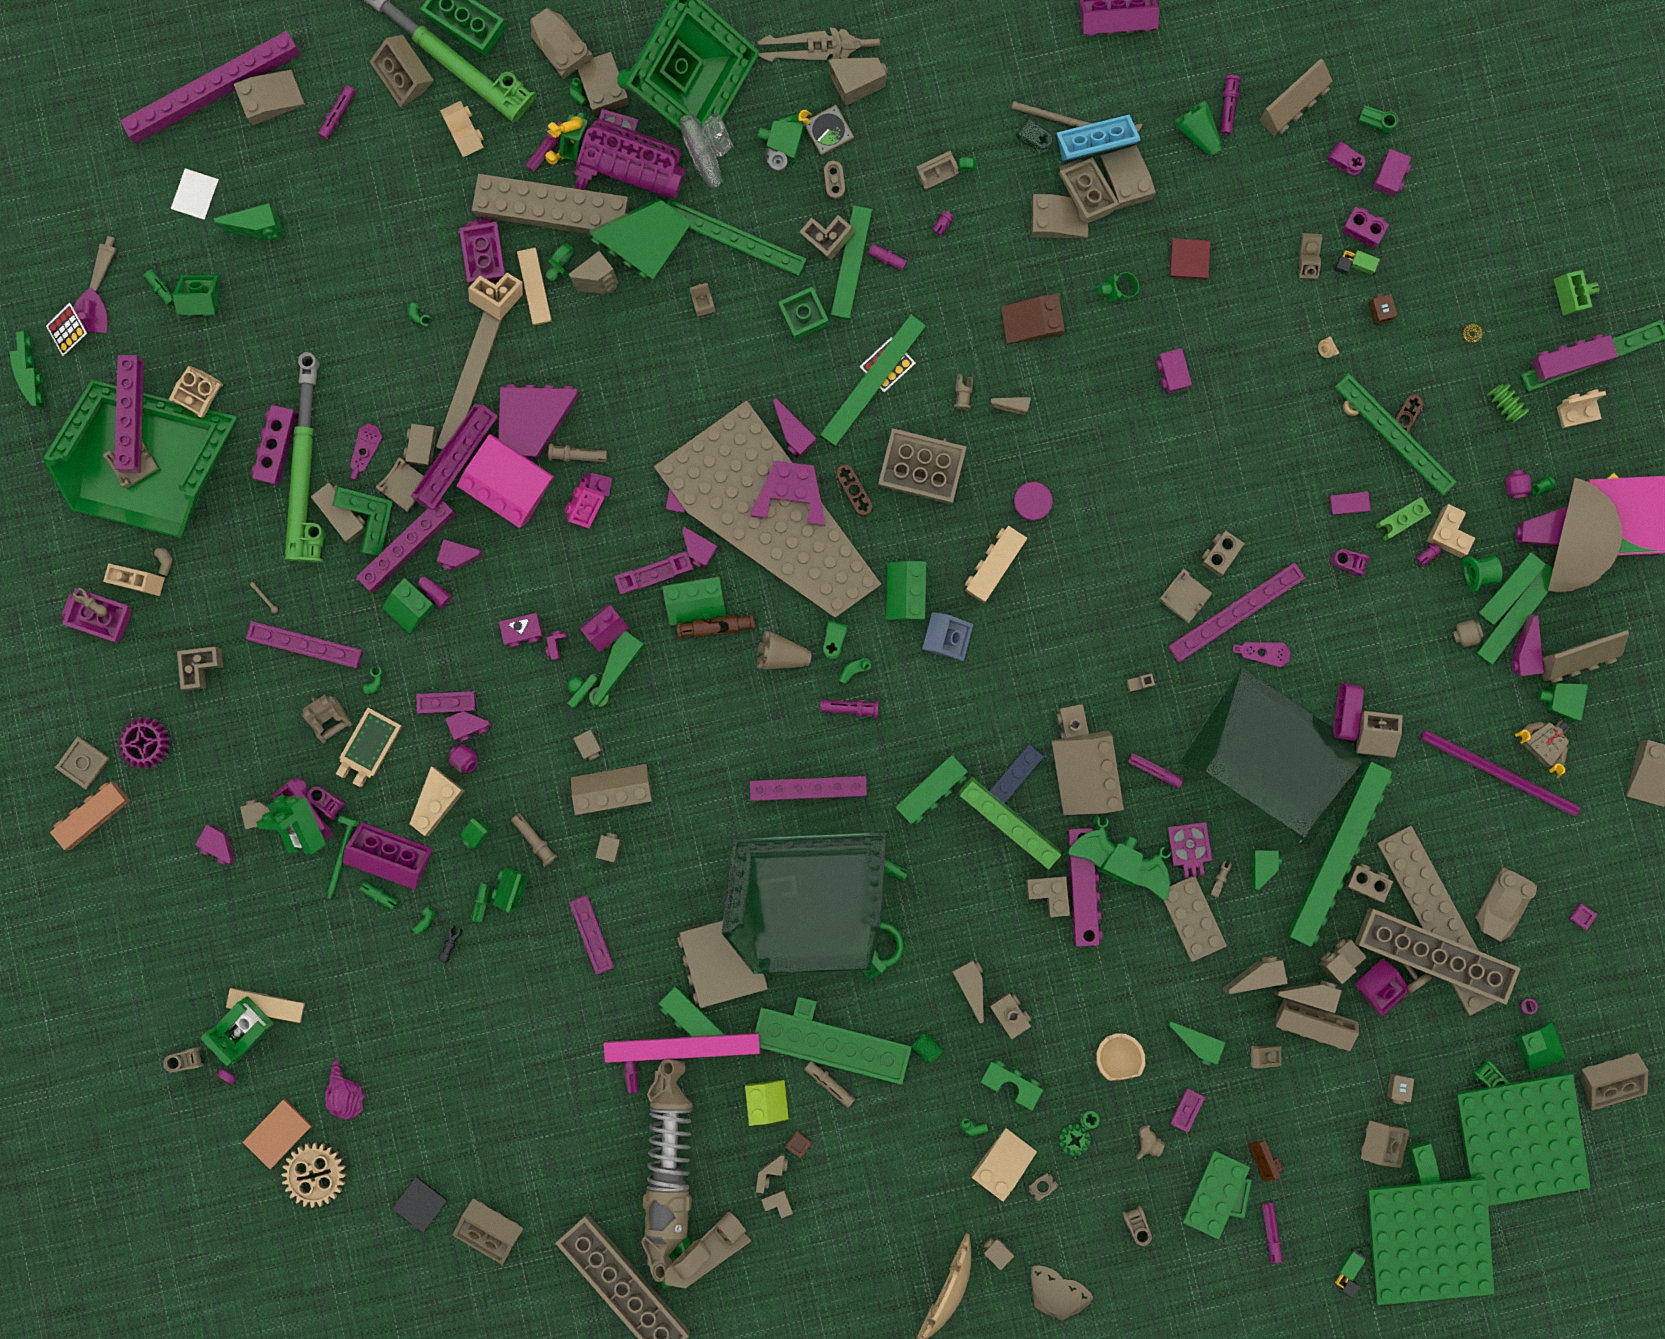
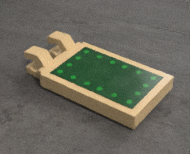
M367 708L339 757L342 764L336 774L346 778L352 768L359 772L353 784L362 787L368 777L375 776L402 726Z

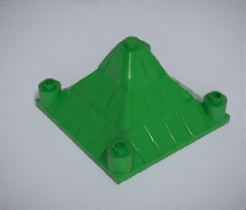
M665 0L668 7L647 41L645 48L639 55L637 62L631 70L621 71L618 74L617 82L620 88L634 92L671 124L676 126L683 133V138L686 142L696 144L700 148L705 149L760 52L702 0Z

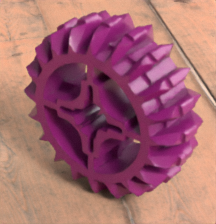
M139 717L137 721L131 720V725H124L127 731H120L123 738L119 737L117 740L121 741L122 745L117 747L118 749H123L120 752V756H126L124 758L125 762L130 761V766L134 767L137 765L138 769H142L143 766L145 769H150L151 765L157 766V761H164L161 755H168L164 750L165 748L170 749L171 746L166 745V742L171 739L170 737H165L169 732L168 730L162 731L164 728L163 724L158 725V720L155 719L151 722L149 717H146L145 720ZM146 727L150 728L157 738H150L148 732H146ZM138 731L136 739L131 741L134 733ZM144 740H146V741H151V742H148L147 744H144V746H142V745H137V744H141V742H144ZM157 745L155 752L150 756L152 747ZM131 748H138L140 754H142V759L138 758Z

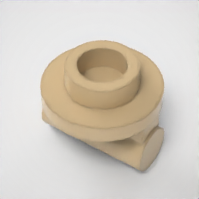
M1331 336L1320 341L1318 350L1324 358L1334 357L1339 354Z

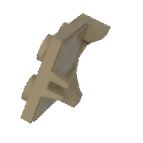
M143 442L140 449L141 473H121L114 469L115 451H108L103 454L115 471L121 486L125 489L159 469Z
M399 457L392 470L376 488L409 512L416 503L410 496L424 476Z
M1183 569L1158 600L1184 621L1190 623L1212 595V592Z

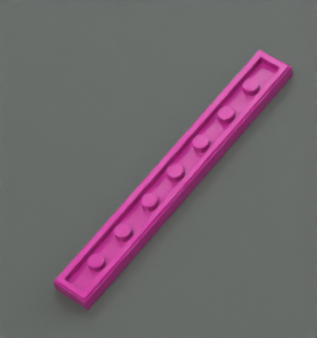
M759 1033L604 1042L605 1062L760 1054Z

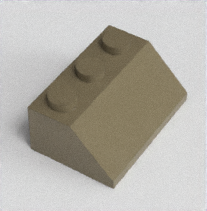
M403 35L386 38L370 60L371 65L400 107L405 106L426 92L434 81Z
M600 251L569 273L575 289L580 292L610 293L617 288L619 283L613 268Z
M1638 1053L1625 1055L1615 1060H1608L1604 1063L1582 1069V1084L1591 1111L1647 1095L1648 1069Z
M472 1199L461 1216L452 1236L503 1265L523 1228L516 1222L502 1216L501 1213L488 1208L484 1203Z

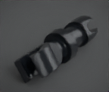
M456 926L450 927L448 940H445L444 950L439 955L440 962H448L452 948L456 946L455 941L462 935V929H458V933L455 935L453 931Z

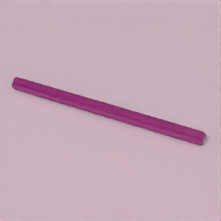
M1427 730L1421 735V740L1573 816H1576L1580 811L1578 805Z

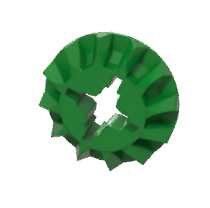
M1068 1125L1060 1134V1146L1068 1155L1078 1156L1084 1154L1090 1146L1091 1138L1089 1132L1081 1125ZM1070 1133L1075 1137H1080L1078 1140L1080 1147L1074 1143L1070 1144L1072 1141Z

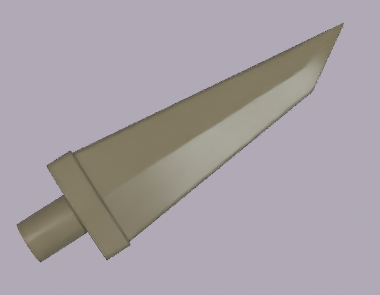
M107 236L105 245L100 244L98 247L99 250L90 288L95 292L98 290L116 252V248L112 247L115 238Z

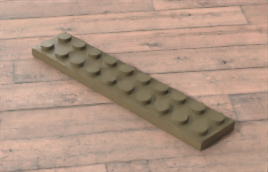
M1409 825L1377 842V847L1420 927L1479 951L1413 827ZM1451 983L1468 1016L1497 1002Z

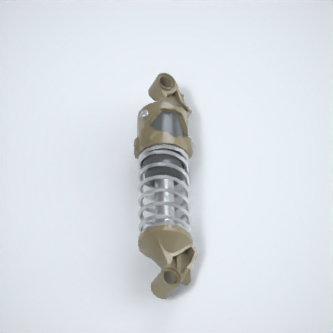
M681 1059L662 1061L658 1071H655V1081L647 1093L651 1107L650 1115L653 1118L663 1120L654 1122L649 1126L651 1130L662 1133L650 1137L649 1142L662 1147L651 1149L648 1152L651 1157L661 1160L653 1161L647 1166L653 1171V1175L647 1178V1181L651 1184L647 1186L646 1194L643 1195V1208L646 1210L645 1236L641 1243L648 1256L647 1265L650 1266L653 1278L658 1282L664 1281V1271L673 1263L670 1254L678 1244L687 1238L688 1211L691 1210L692 1205L689 1186L686 1185L684 1175L688 1176L690 1173L683 1171L681 1167H677L678 1162L690 1161L689 1158H677V1150L691 1148L689 1145L677 1144L679 1136L691 1135L690 1132L678 1131V1124L692 1122L690 1119L678 1118L679 1113L691 1112L693 1104L676 1084L677 1080L685 1072V1063ZM663 1125V1128H662V1129H659V1128L654 1127V1126ZM662 1138V1142L655 1141L654 1139ZM662 1151L661 1155H657V1154H654V1153H653V1152ZM661 1164V1166L652 1167L653 1165Z

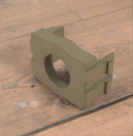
M1047 1172L1028 1186L1031 1195L1034 1194L1036 1201H1040L1050 1195L1058 1186L1057 1182L1053 1180L1054 1178ZM1040 1181L1048 1183V1190L1046 1192L1038 1191L1037 1184Z

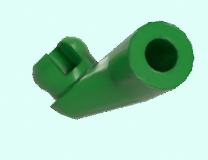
M429 906L421 911L424 918L413 927V931L417 935H420L429 927L435 916L434 910L432 911Z

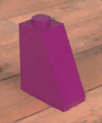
M1568 507L1519 524L1515 529L1517 544L1558 547Z

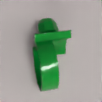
M569 243L563 244L548 261L553 268L547 271L546 277L552 282L559 277L560 273L565 278L569 275L562 268L575 251Z
M1123 272L1105 279L1104 283L1098 287L1101 295H1107L1108 301L1111 303L1118 298L1128 300L1138 293L1139 283L1133 274ZM1119 276H1126L1132 281L1134 292L1131 297L1123 295L1117 289L1116 281Z

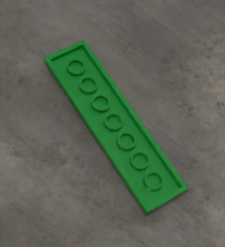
M761 1007L755 1033H759L760 1048L901 1085L912 1047Z

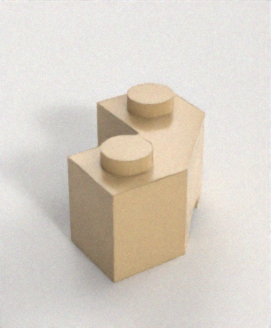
M461 101L440 110L463 157L484 148L481 140L484 139L479 129L475 130L469 119L472 114L468 106L463 107Z

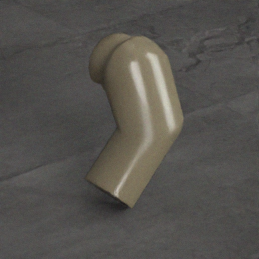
M157 548L154 551V555L161 563L158 573L167 576L173 561L172 557L165 548Z

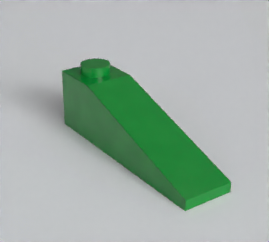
M627 631L613 641L615 644L612 647L594 700L596 707H599L644 647L642 642Z
M1423 1141L1407 1146L1417 1183L1439 1182L1440 1176L1432 1145Z

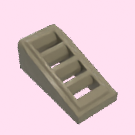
M991 398L989 406L1026 415L1031 398Z

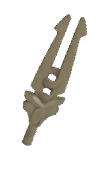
M831 27L832 36H828L826 31L808 32L781 38H773L771 35H768L759 40L758 45L808 42V50L759 53L758 56L770 62L775 58L827 60L830 54H833L832 59H839V57L843 59L848 58L850 53L860 47L880 46V39L860 40L849 35L847 30L840 29L838 32L836 28Z

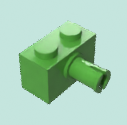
M1583 270L1567 273L1554 279L1563 316L1581 312L1592 307L1590 295L1599 293V288H1592L1599 285L1596 282L1586 284Z

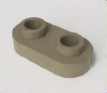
M829 161L824 167L826 193L831 199L837 200L842 198L845 193L843 167L837 161ZM836 170L837 173L835 175H832L830 171ZM833 188H838V189H839V192H838V193H834V192L832 191V189H833Z

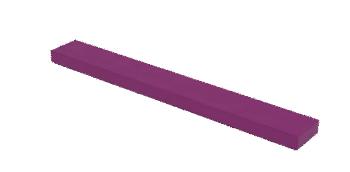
M1296 563L1291 564L1168 646V649L1179 663L1304 580L1305 576Z

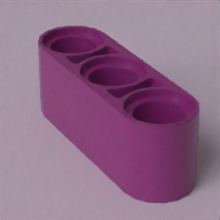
M1346 683L1340 685L1333 728L1335 738L1350 741L1357 739L1364 695L1363 687Z

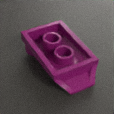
M491 219L468 222L465 227L459 228L468 284L472 285L479 276H482L491 283L499 282L506 274L497 222H493Z
M75 588L73 593L76 596H82V594L78 593V589ZM86 592L89 598H94L97 604H101L106 608V615L100 617L91 608H86L85 604L76 602L73 599V593L69 594L62 613L64 618L63 625L116 643L120 641L131 616L130 606Z
M298 778L292 779L271 795L273 799L280 795L306 797L324 841L334 834L314 810L313 805L306 796L307 785L303 780Z

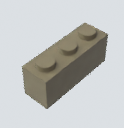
M328 483L314 493L311 498L345 542L350 544L365 532L364 525L366 522L360 514L356 516L353 511L332 506L335 490L338 486Z

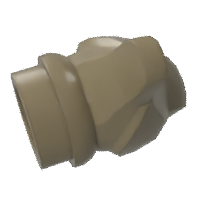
M1149 1125L1142 1126L1139 1129L1141 1148L1136 1155L1138 1160L1149 1153L1152 1156L1159 1157L1165 1146V1143L1161 1139L1156 1138V1134L1153 1131H1150Z

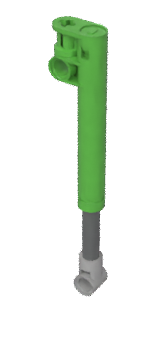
M364 0V2L373 6L380 13L384 12L412 35V40L417 45H420L422 49L511 122H516L534 102L537 94L534 91L529 92L524 88V84L516 79L513 73L505 72L493 83L424 25L419 26L390 3V0ZM507 81H513L511 86H505Z
M306 352L301 354L298 359L301 392L298 427H294L295 437L293 439L284 560L322 563L323 559L320 558V553L326 531L318 524L307 523L312 437L314 431L313 428H310L313 386L316 385L317 370L320 364L313 354ZM308 359H313L312 365L306 367L305 362ZM318 528L319 535L313 538L311 533L314 529Z

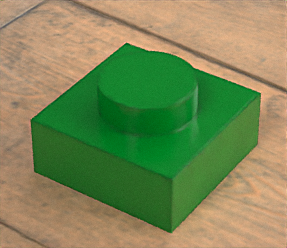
M798 996L793 1016L812 1020L817 1001Z

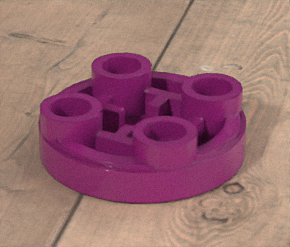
M1028 482L1017 490L1013 501L1014 507L1022 518L1029 521L1039 520L1050 511L1052 495L1043 484Z

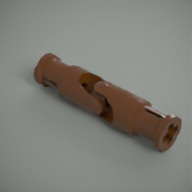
M753 614L738 617L737 615L713 618L710 621L703 619L693 620L692 623L684 624L677 622L679 639L687 636L703 637L710 633L718 635L737 633L739 630L746 629L755 630ZM719 621L727 622L729 627L720 631L721 623Z

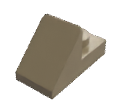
M1251 1046L1252 1068L1281 1066V1046Z

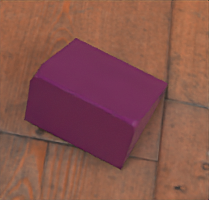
M669 489L666 509L685 512L684 507Z

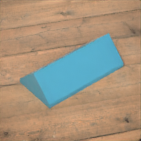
M1130 115L1057 132L1063 162L1133 145L1140 141V136Z

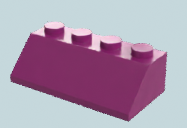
M1079 0L1080 22L1083 34H1113L1119 31L1129 33L1134 30L1151 31L1159 26V5L1157 0Z
M361 822L345 847L343 863L415 890L424 874L433 848Z

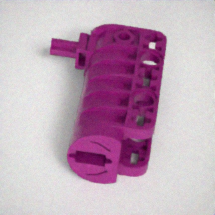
M598 119L585 133L576 165L575 174L578 175L574 189L586 190L588 181L599 172L675 200L686 169L678 166L681 153L676 146L609 121ZM619 130L622 132V134L616 133L614 131ZM654 143V144H656V145L658 146V148H657V147H654V146H652V145H650V144Z

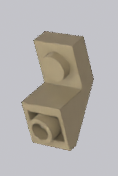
M1302 233L1299 251V278H1319L1321 267L1319 254L1322 234Z
M780 1153L759 1170L756 1193H764V1189H768L770 1177L766 1176V1174L782 1176V1171L787 1170L788 1159H784V1153Z

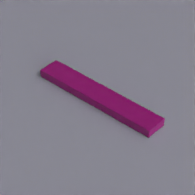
M253 621L250 623L246 640L357 669L363 651Z

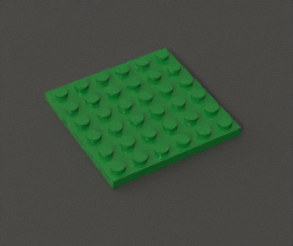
M1571 1072L1456 1093L1469 1179L1482 1177L1486 1179L1488 1206L1591 1188L1574 1076Z
M1484 1177L1367 1188L1375 1301L1377 1305L1494 1294L1487 1181Z

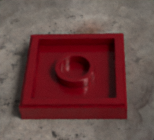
M1173 238L1171 244L1170 277L1208 279L1210 241Z

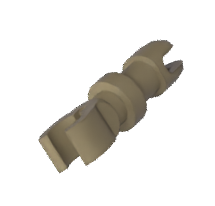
M78 588V593L82 594V596H76L73 593V599L76 602L85 604L86 608H91L100 617L106 615V608L101 604H97L94 598H89L83 589Z
M1227 860L1222 863L1220 873L1215 877L1217 880L1211 895L1217 898L1223 884L1227 882L1226 876L1232 866L1230 862L1228 868L1224 867Z

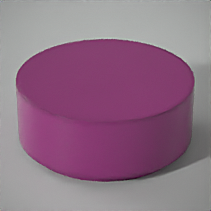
M220 1068L217 1072L220 1078L232 1085L237 1079L235 1075L224 1068Z

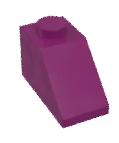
M684 527L682 531L688 555L692 559L691 563L699 568L702 566L707 568L718 547Z
M443 540L437 562L442 564V568L452 571V568L459 569L482 557L483 552Z

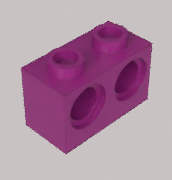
M1355 207L1341 232L1375 249L1389 224L1379 216L1374 217L1369 214L1366 209ZM1353 219H1359L1361 225H1356ZM1370 227H1375L1378 230V234H1373Z

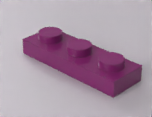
M474 691L416 694L418 714L476 711Z

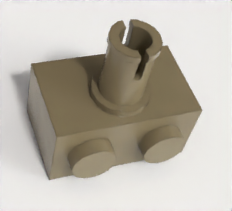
M1083 704L1058 710L1059 713L1056 714L1058 725H1062L1063 730L1060 733L1061 739L1089 734Z
M1007 993L989 1006L1009 1037L1013 1039L1031 1027L1029 1024L1031 1019L1026 1011L1021 1012L1018 1005L1021 1003L1015 994L1011 996L1010 993Z

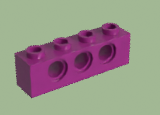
M271 405V408L267 410L266 427L261 432V446H258L256 451V457L258 458L251 470L254 480L275 486L280 485L298 415L294 410ZM282 423V428L279 431H275V425ZM277 441L276 448L270 450V443ZM272 459V465L269 468H265V462Z

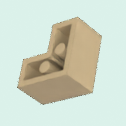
M506 273L496 285L479 276L468 288L469 301L499 320L503 318L523 295L522 281L509 273Z
M1449 504L1444 506L1427 542L1435 543L1439 548L1460 558L1468 555L1475 538L1458 530L1466 512Z

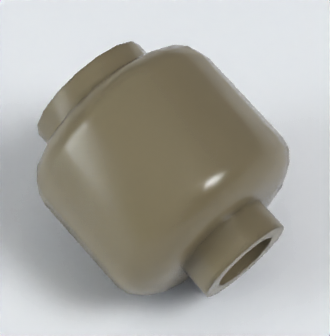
M1473 619L1458 623L1456 625L1457 631L1453 632L1456 643L1460 642L1463 647L1478 644L1481 642V638L1484 637L1480 623H1476Z

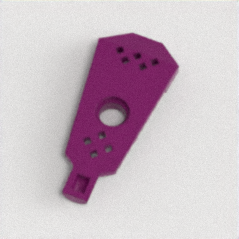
M369 423L359 428L350 464L353 469L350 478L357 480L360 472L365 471L383 439L379 428ZM366 449V454L360 455V450Z
M1245 642L1243 646L1233 645L1232 652L1241 653L1243 658L1281 668L1290 660V650L1285 643ZM1259 649L1265 651L1264 656L1258 655Z

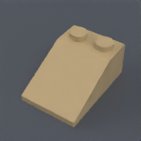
M1005 1128L973 1170L971 1177L1004 1202L1037 1151Z

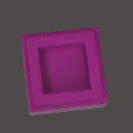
M1579 903L1569 919L1583 930H1587L1597 914L1582 903Z

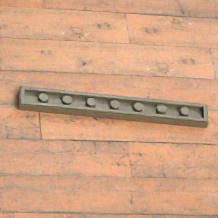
M486 311L483 312L436 445L438 449L443 450L471 410L502 319L499 320Z

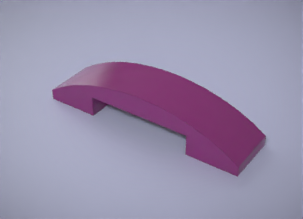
M685 551L663 561L614 577L620 594H625L674 578L693 570L688 553Z

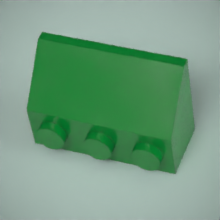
M903 561L887 563L886 620L924 621L926 562Z
M720 577L662 586L670 626L677 625V622L684 624L692 623L693 620L727 617Z

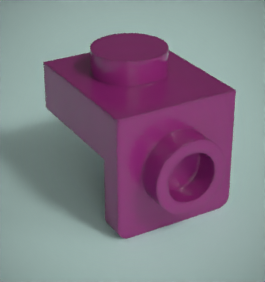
M588 473L584 474L581 478V481L585 483L587 488L604 493L605 497L609 496L611 477Z
M562 631L550 633L551 636L546 637L548 646H545L547 657H551L553 661L561 660L557 641L568 638L566 633L562 634Z

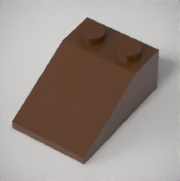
M1059 294L1040 296L1001 307L1006 344L1058 337L1064 334L1065 329Z

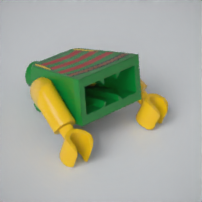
M585 114L569 115L567 122L562 123L561 126L556 125L554 122L548 125L550 130L547 132L556 138L561 134L558 154L551 150L545 155V159L551 165H555L560 158L577 162L588 126Z

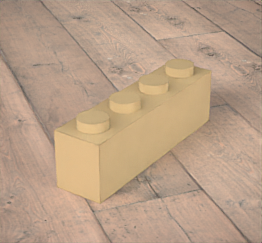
M1010 526L1006 530L1003 528L996 536L999 539L996 545H990L986 551L988 557L985 561L981 560L975 568L978 572L974 577L970 576L965 583V586H967L965 591L982 603L986 602L1027 540V537Z

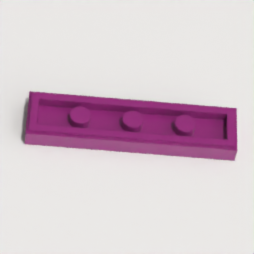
M588 895L569 902L596 975L614 968L615 966Z

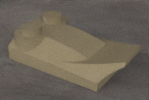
M546 8L530 20L532 39L562 79L594 58L586 44L582 42L561 14Z
M1093 157L1088 160L1077 159L1060 167L1059 174L1079 210L1078 215L1082 221L1093 222L1109 215L1119 207L1118 200Z
M1501 867L1475 916L1481 931L1500 942L1510 937L1529 901L1536 895L1537 885L1521 875Z

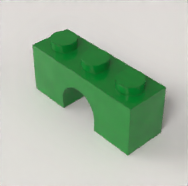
M997 1059L995 1062L990 1060L979 1080L980 1083L997 1092L1003 1083H1015L1017 1085V1094L1014 1097V1101L1033 1110L1043 1091L1039 1087L1041 1083L1032 1078L1029 1081L1022 1077L1023 1073L1016 1069L1012 1071L1006 1069V1064Z

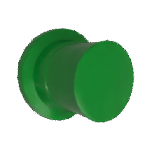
M1495 555L1483 559H1475L1471 556L1462 559L1463 575L1469 591L1476 592L1482 585L1501 582L1502 566Z

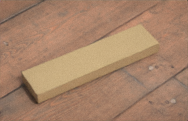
M536 248L517 251L532 323L535 326L552 322Z

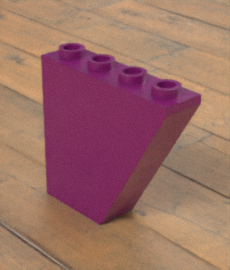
M509 384L506 387H500L499 440L527 459H539L578 399L579 392L573 386H563V389H555V386L546 385L544 388L525 385V388H517V385Z

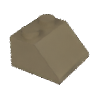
M1369 1121V1125L1366 1128L1365 1142L1361 1150V1159L1378 1165L1401 1168L1410 1130L1381 1122Z

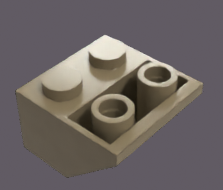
M1370 711L1362 712L1356 754L1395 758L1402 735L1403 715Z

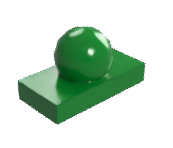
M591 674L586 682L579 676L571 677L567 682V689L574 696L567 704L574 709L577 708L599 682V679Z

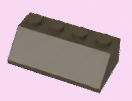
M1320 59L1265 109L1259 121L1274 137L1278 133L1282 135L1290 127L1288 124L1292 120L1294 122L1299 120L1303 115L1302 111L1304 109H1311L1317 103L1315 99L1320 95L1324 97L1331 90L1329 86L1333 80L1324 61Z
M647 764L571 777L575 815L653 802Z

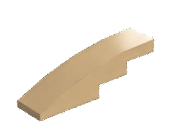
M233 988L229 990L226 1008L232 1009L238 1001L248 996L267 1017L298 1023L302 1021L305 1006L303 1002Z

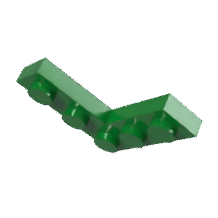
M336 487L332 506L368 515L360 552L378 557L382 552L393 501Z

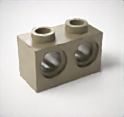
M1226 530L1222 534L1218 533L1212 541L1214 543L1212 549H1207L1201 557L1204 559L1201 564L1219 577L1225 573L1245 544ZM1223 540L1230 542L1231 548L1229 550L1223 548ZM1212 556L1219 557V565H1214L1212 563Z
M1361 863L1359 866L1353 865L1344 887L1384 903L1393 881L1388 879L1389 876L1379 871L1377 874L1370 871L1371 868ZM1359 873L1364 875V881L1361 884L1356 880ZM1377 881L1382 883L1380 891H1376L1374 888V884Z

